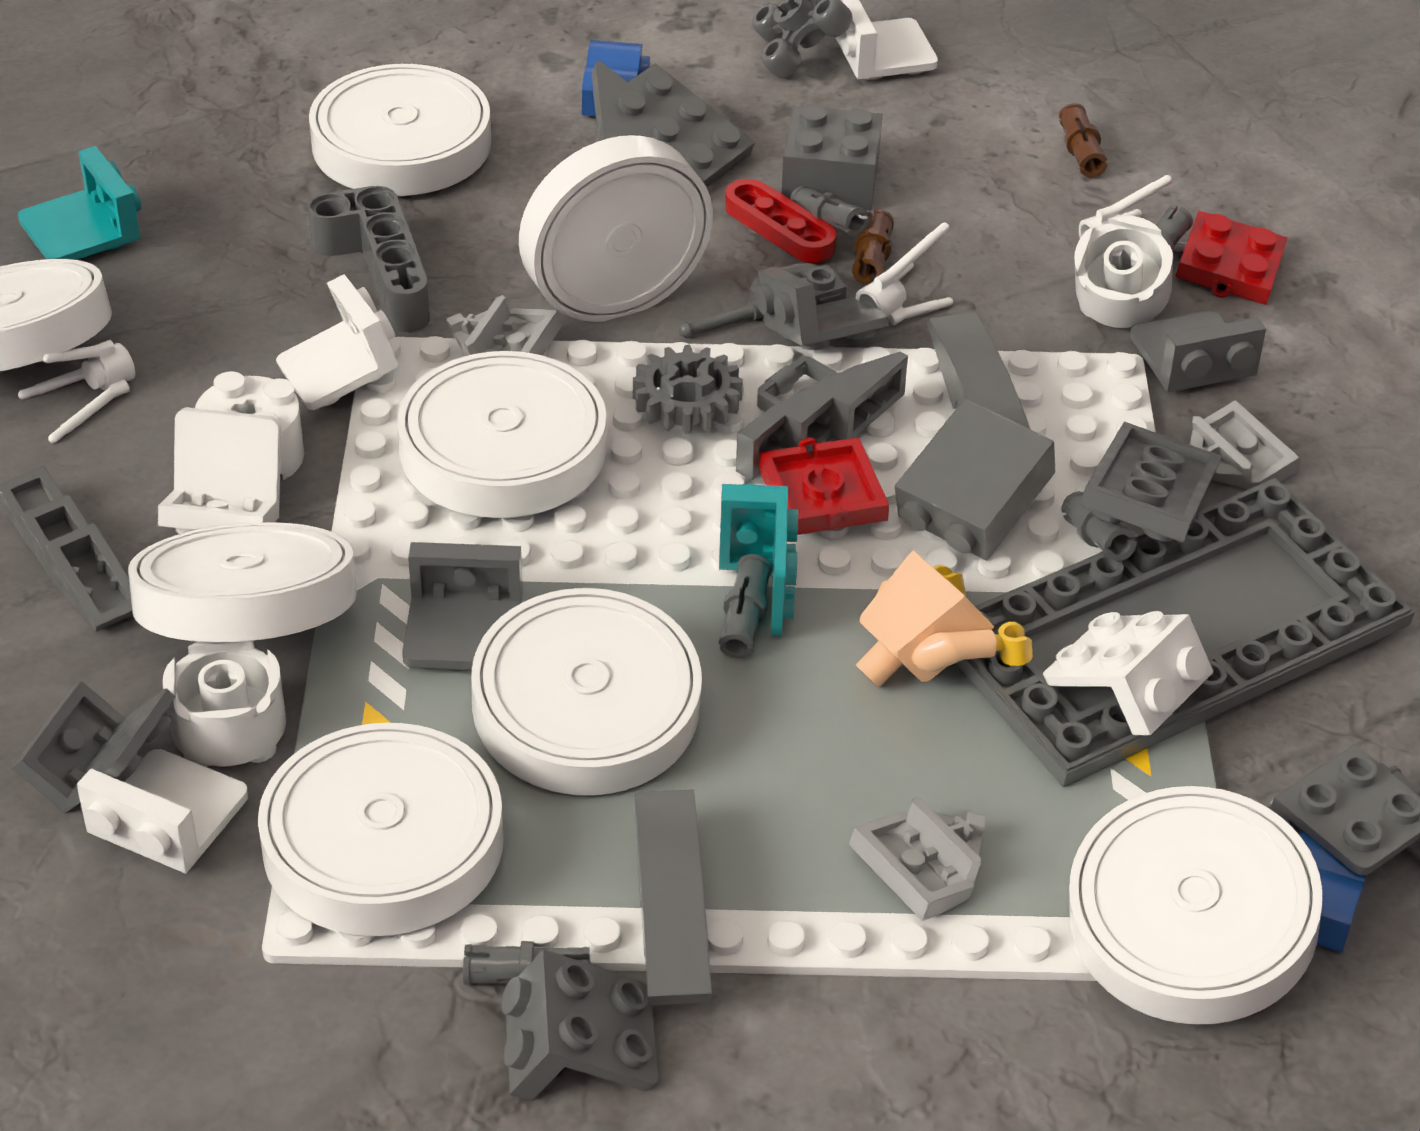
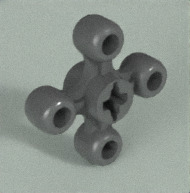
M781 0L778 5L774 3L764 4L756 11L752 19V26L763 39L770 42L764 48L761 55L763 64L778 78L785 79L790 77L801 64V55L797 50L799 44L803 48H810L819 43L825 35L831 37L842 35L850 27L853 15L841 0Z

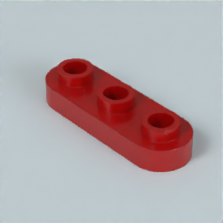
M740 179L727 186L725 191L726 212L802 262L819 264L834 255L836 249V230L829 223L821 218L817 219L810 211L759 180Z

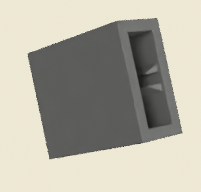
M964 399L895 484L898 517L902 518L908 526L917 531L926 530L946 540L958 552L964 554L972 553L988 561L1055 474L1054 441Z

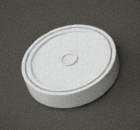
M389 64L362 69L343 76L328 85L319 93L310 108L309 123L312 153L317 165L327 176L352 189L384 186L393 190L397 196L424 194L444 189L466 179L478 170L485 162L491 149L490 107L486 96L470 80L457 73L438 67L419 64Z
M630 135L595 142L563 160L543 179L533 193L524 211L519 231V250L522 263L545 299L555 309L571 318L589 322H604L647 310L673 293L688 278L699 263L707 247L712 230L713 207L711 197L701 178L684 157L663 141L645 136Z
M71 259L34 260L0 266V371L42 361L46 354L66 352L89 340L107 325L111 318L112 310L101 271L96 266L88 262Z
M493 351L451 360L432 369L416 381L405 394L398 411L397 424L400 460L409 481L419 492L435 503L468 515L509 518L532 515L558 507L578 496L596 479L606 458V408L598 389L586 376L573 367L538 354L518 351Z
M276 522L239 523L189 531L166 538L145 548L131 560L128 567L132 611L135 620L144 628L159 635L196 642L255 641L305 631L329 622L343 614L354 603L357 595L354 552L351 544L334 532L301 524Z
M574 588L549 592L522 602L509 610L490 627L482 638L472 665L473 719L482 743L495 760L510 773L532 785L549 791L571 795H604L625 791L640 786L666 771L679 759L690 744L696 731L700 710L702 674L699 657L690 638L680 625L662 610L642 599L622 592L597 588Z
M372 723L333 732L311 742L292 755L276 771L264 791L258 812V827L264 867L275 892L285 904L303 918L327 929L346 934L361 936L396 935L423 929L449 918L466 907L484 890L499 865L503 851L501 794L495 776L487 763L473 749L460 740L435 729L413 724Z
M1183 786L1159 789L1134 797L1117 806L1101 818L1085 836L1074 858L1070 874L1069 908L1071 932L1079 956L1092 976L1110 994L1131 1008L1152 1017L1177 1023L1199 1025L1229 1022L1250 1016L1272 1005L1287 994L1305 973L1312 960L1318 940L1322 911L1321 879L1316 862L1300 835L1282 817L1266 806L1240 794L1210 787Z

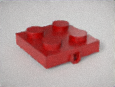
M1198 210L1175 277L1210 287L1212 293L1220 298L1232 294L1266 305L1288 237L1276 234L1267 228H1256L1230 220L1221 214H1210ZM1220 283L1225 284L1226 290H1218L1217 285Z
M859 437L818 443L815 438H805L798 444V447L759 452V470L765 485L788 486V509H798L797 535L888 521L889 503ZM807 445H813V451L807 453L805 447Z

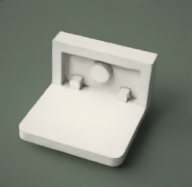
M841 0L852 12L853 20L850 27L842 35L835 38L857 80H876L883 76L898 74L916 75L923 71L937 68L938 58L915 19L902 18L871 22L859 0Z
M345 274L327 283L343 321L278 355L276 359L280 370L287 380L293 384L294 390L309 410L329 406L338 401L340 397L367 383L379 380L384 374L399 367L389 340L395 337V333L388 318L382 310H376L367 290L364 287L356 290Z
M189 407L181 409L175 416L174 490L158 505V526L173 527L177 533L182 534L221 525L276 522L279 518L281 424L279 420L273 416Z
M1153 611L1143 615L1120 616L1117 612H1110L1092 620L1088 625L1089 630L1074 644L1059 651L1056 655L1057 660L1044 671L1043 675L1049 686L1112 687L1132 734L1151 735L1213 673V669L1189 614L1163 615L1160 611Z
M162 749L148 752L138 768L125 782L90 769L77 783L84 822L88 833L185 874L248 799L245 783Z

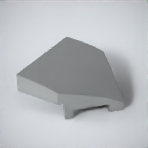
M503 295L496 297L492 305L485 312L475 316L474 314H469L467 318H464L461 313L446 318L448 327L465 356L493 351H518L543 355L562 327L558 310L519 308L509 310Z
M1236 400L1205 419L1200 416H1193L1190 445L1222 456L1213 481L1250 489L1274 478L1281 482L1300 471V457Z
M913 797L907 814L898 812L855 826L849 846L924 921L970 899L974 888V881L981 865L982 857L979 856L986 816L967 812L965 820L960 816H947L934 812L923 799Z

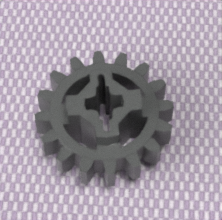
M685 345L681 353H676L672 348L666 347L664 348V357L649 354L647 355V365L638 364L636 366V377H633V399L636 400L637 413L646 412V422L649 424L659 420L664 421L665 431H670L675 425L682 426L685 434H690L692 426L699 425L706 432L711 431V421L715 420L725 425L728 423V413L737 414L739 411V401L742 400L743 379L739 378V367L737 365L728 366V356L725 354L716 358L710 357L711 348L707 347L701 350L700 353H693L691 346Z

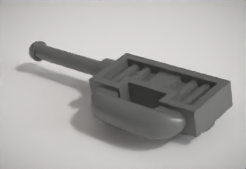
M799 262L780 267L814 284L816 305L846 299L847 286L828 264L815 266L811 263ZM759 275L753 280L752 286L749 287V299L746 307L691 323L684 322L679 327V334L684 338H691L693 334L748 318L752 320L762 318L764 321V315L757 306L755 296L756 287L760 286Z

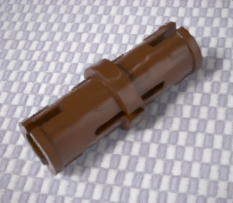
M1071 103L1063 107L1059 112V119H1061L1059 122L1066 133L1065 145L1068 152L1076 157L1081 174L1089 178L1099 176L1106 170L1108 165L1105 162L1107 158L1100 147V133L1093 124H1090L1085 107L1078 103Z
M875 209L874 216L871 212L867 213L869 225L867 229L859 233L855 241L854 250L857 256L853 264L852 273L854 278L862 284L868 285L873 282V277L875 279L883 274L884 262L891 255L892 241L890 235L894 227V220L889 212L882 209Z

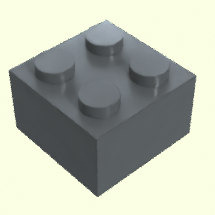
M793 105L783 155L781 194L790 199L792 192L797 187L808 186L822 194L833 192L841 196L845 203L861 207L865 210H872L880 155L883 114L868 112L864 109L839 110L828 109L819 105Z

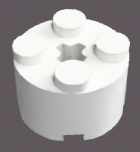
M1120 215L1108 218V223L1095 229L1092 226L1082 235L1077 244L1074 257L1076 295L1081 311L1097 322L1115 328H1130L1135 324L1153 321L1167 305L1172 291L1173 253L1170 244L1168 245L1161 235V230L1146 219Z
M231 371L216 376L214 386L201 395L195 408L265 415L277 418L281 424L280 474L283 475V480L292 476L298 470L304 458L299 402L293 384L289 380L282 378L271 379L261 376H243L238 372Z
M254 641L195 642L188 646L189 654L176 664L175 658H173L164 671L163 689L167 688L176 696L168 707L167 712L171 716L169 724L173 741L184 754V758L204 767L210 765L234 766L247 762L260 763L272 758L276 753V744L282 737L286 726L280 667L275 655L268 649V655L256 649Z

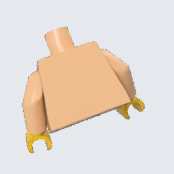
M912 551L890 579L881 583L876 597L861 614L860 623L878 642L855 665L879 688L902 664L921 682H929L947 666L965 659L993 657L996 651L1000 652V658L1005 664L1010 666L1025 665L1033 658L1032 640L1025 636L1024 628L1016 622L1004 623L999 628L998 634H994L992 631L994 626L966 597L963 575L958 572L952 573V570L944 565L932 567L915 551Z

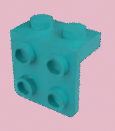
M96 146L78 151L85 190L31 206L18 212L19 224L45 259L79 260L141 239L137 212L142 209L139 194L133 184L127 185L122 179L116 163L113 160L108 161Z
M722 484L719 570L738 571V561L741 557L748 554L761 555L771 562V636L782 637L783 619H794L795 586L785 585H796V544H787V542H797L798 509H788V486Z

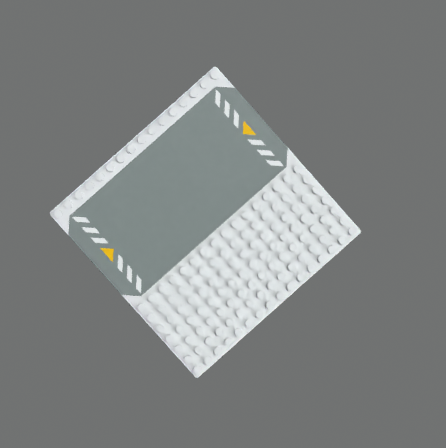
M438 336L428 338L393 337L389 340L399 367L384 374L379 380L355 389L331 531L345 538L353 547L357 595L354 603L343 614L315 627L294 754L325 735L342 729L372 723L413 724L446 733L473 749L487 763L495 776L502 802L503 851L499 865L490 882L466 907L439 923L416 931L396 935L361 936L346 934L319 926L293 911L282 901L272 887L262 943L263 957L267 962L275 964L463 968V958L466 957L464 956L465 944L506 947L520 946L521 941H534V947H590V964L609 971H646L639 894L634 792L694 789L704 885L710 973L1097 981L1079 956L1070 926V874L1078 848L1085 836L1101 818L1117 806L1134 797L1171 787L1198 786L1216 788L1205 721L1063 787L956 663L947 666L929 682H921L902 664L880 688L855 664L878 642L860 623L861 614L876 597L881 583L890 579L912 551H915L932 567L944 565L949 567L952 573H961L964 579L966 597L974 606L1103 552L1099 547L1089 546L1079 537L1077 528L1063 518V515H1066V513L1061 511V507L1068 495L1078 491L1084 492L1088 481L1124 421L1156 432L1144 360L1141 356L1124 352L998 351L1017 392L1030 429L1054 441L1055 474L988 561H985L972 553L964 554L958 552L946 540L926 530L917 531L908 526L902 518L898 517L895 484L956 410L952 407L935 349L828 346L822 349L807 350L803 349L802 346H785L781 344L766 346L737 345L733 343L552 341L542 356L563 362L582 373L594 384L603 398L607 423V449L604 465L596 479L582 493L558 507L527 516L490 518L460 513L430 500L412 485L402 468L400 460L397 416L405 394L416 381L432 369L451 360L464 357L463 351L455 338H442ZM685 345H690L693 353H700L706 347L711 348L710 357L712 358L725 354L728 356V366L737 365L739 367V378L743 379L742 400L739 401L738 413H728V423L725 425L715 420L711 421V431L707 432L699 425L692 426L690 434H685L680 425H675L670 431H665L664 421L662 420L649 424L646 422V412L637 413L636 400L633 399V377H636V366L638 364L647 365V355L654 354L664 357V348L666 347L672 348L676 353H681ZM897 352L908 355L905 395L855 437L860 438L889 503L888 521L797 535V542H787V544H796L797 552L796 585H785L795 586L794 619H783L782 637L771 636V574L765 594L768 601V609L765 618L758 623L753 653L746 658L740 659L725 655L720 650L719 638L722 635L726 620L724 601L727 593L734 587L737 571L719 570L722 484L765 485L761 473L753 480H750L736 472L737 432L764 413V411L757 407L758 388L765 383L766 379L785 365H790L802 356L812 357L839 373L853 366ZM803 375L795 384L775 398L783 401L818 381ZM829 437V438L826 439L824 442H831V441H838V440H836V439H834V438H832V437ZM1125 521L1120 522L1134 532L1135 536L1132 539L1145 534L1141 527ZM410 543L521 546L522 602L542 594L564 589L597 588L622 592L637 597L669 615L680 625L694 645L699 657L702 674L698 724L694 736L684 753L672 766L654 779L625 791L604 795H571L553 792L532 785L510 773L489 753L477 733L472 713V670L413 668L403 663L402 650L411 602L408 561ZM913 797L923 799L934 812L947 816H960L963 820H965L967 812L986 816L979 856L982 857L981 865L974 881V888L970 899L924 921L849 846L855 826L898 812L907 814Z

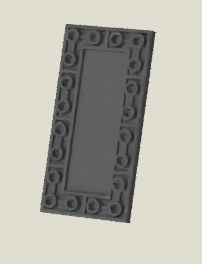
M1274 478L1199 510L1184 543L1177 540L1171 542L1159 541L1143 534L1133 538L1137 541L1135 551L1125 560H1111L1103 551L976 605L975 607L994 626L992 629L994 634H998L999 628L1004 623L1016 622L1024 628L1025 636L1032 640L1033 658L1025 665L1010 666L1001 660L1000 652L996 651L993 657L965 659L956 664L1058 782L1065 787L1401 630L1411 624L1415 612L1335 536L1320 519ZM1153 611H1160L1163 615L1189 614L1213 669V673L1151 735L1132 734L1112 687L1049 686L1043 675L1044 671L1057 660L1056 655L1059 651L1074 644L1089 630L1088 625L1092 620L1110 612H1117L1120 616L1143 615Z

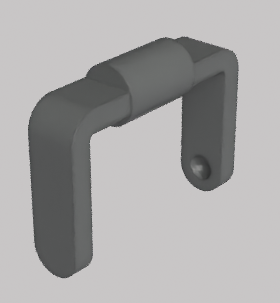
M799 357L790 365H785L766 379L765 383L758 388L757 407L766 412L774 405L782 402L775 397L795 384L803 375H807L816 381H821L838 372L812 357Z

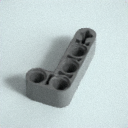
M368 186L324 193L311 199L308 204L313 249L327 256L363 252L383 312L392 328L400 332H415L426 327L430 321L427 275L395 192L384 186Z

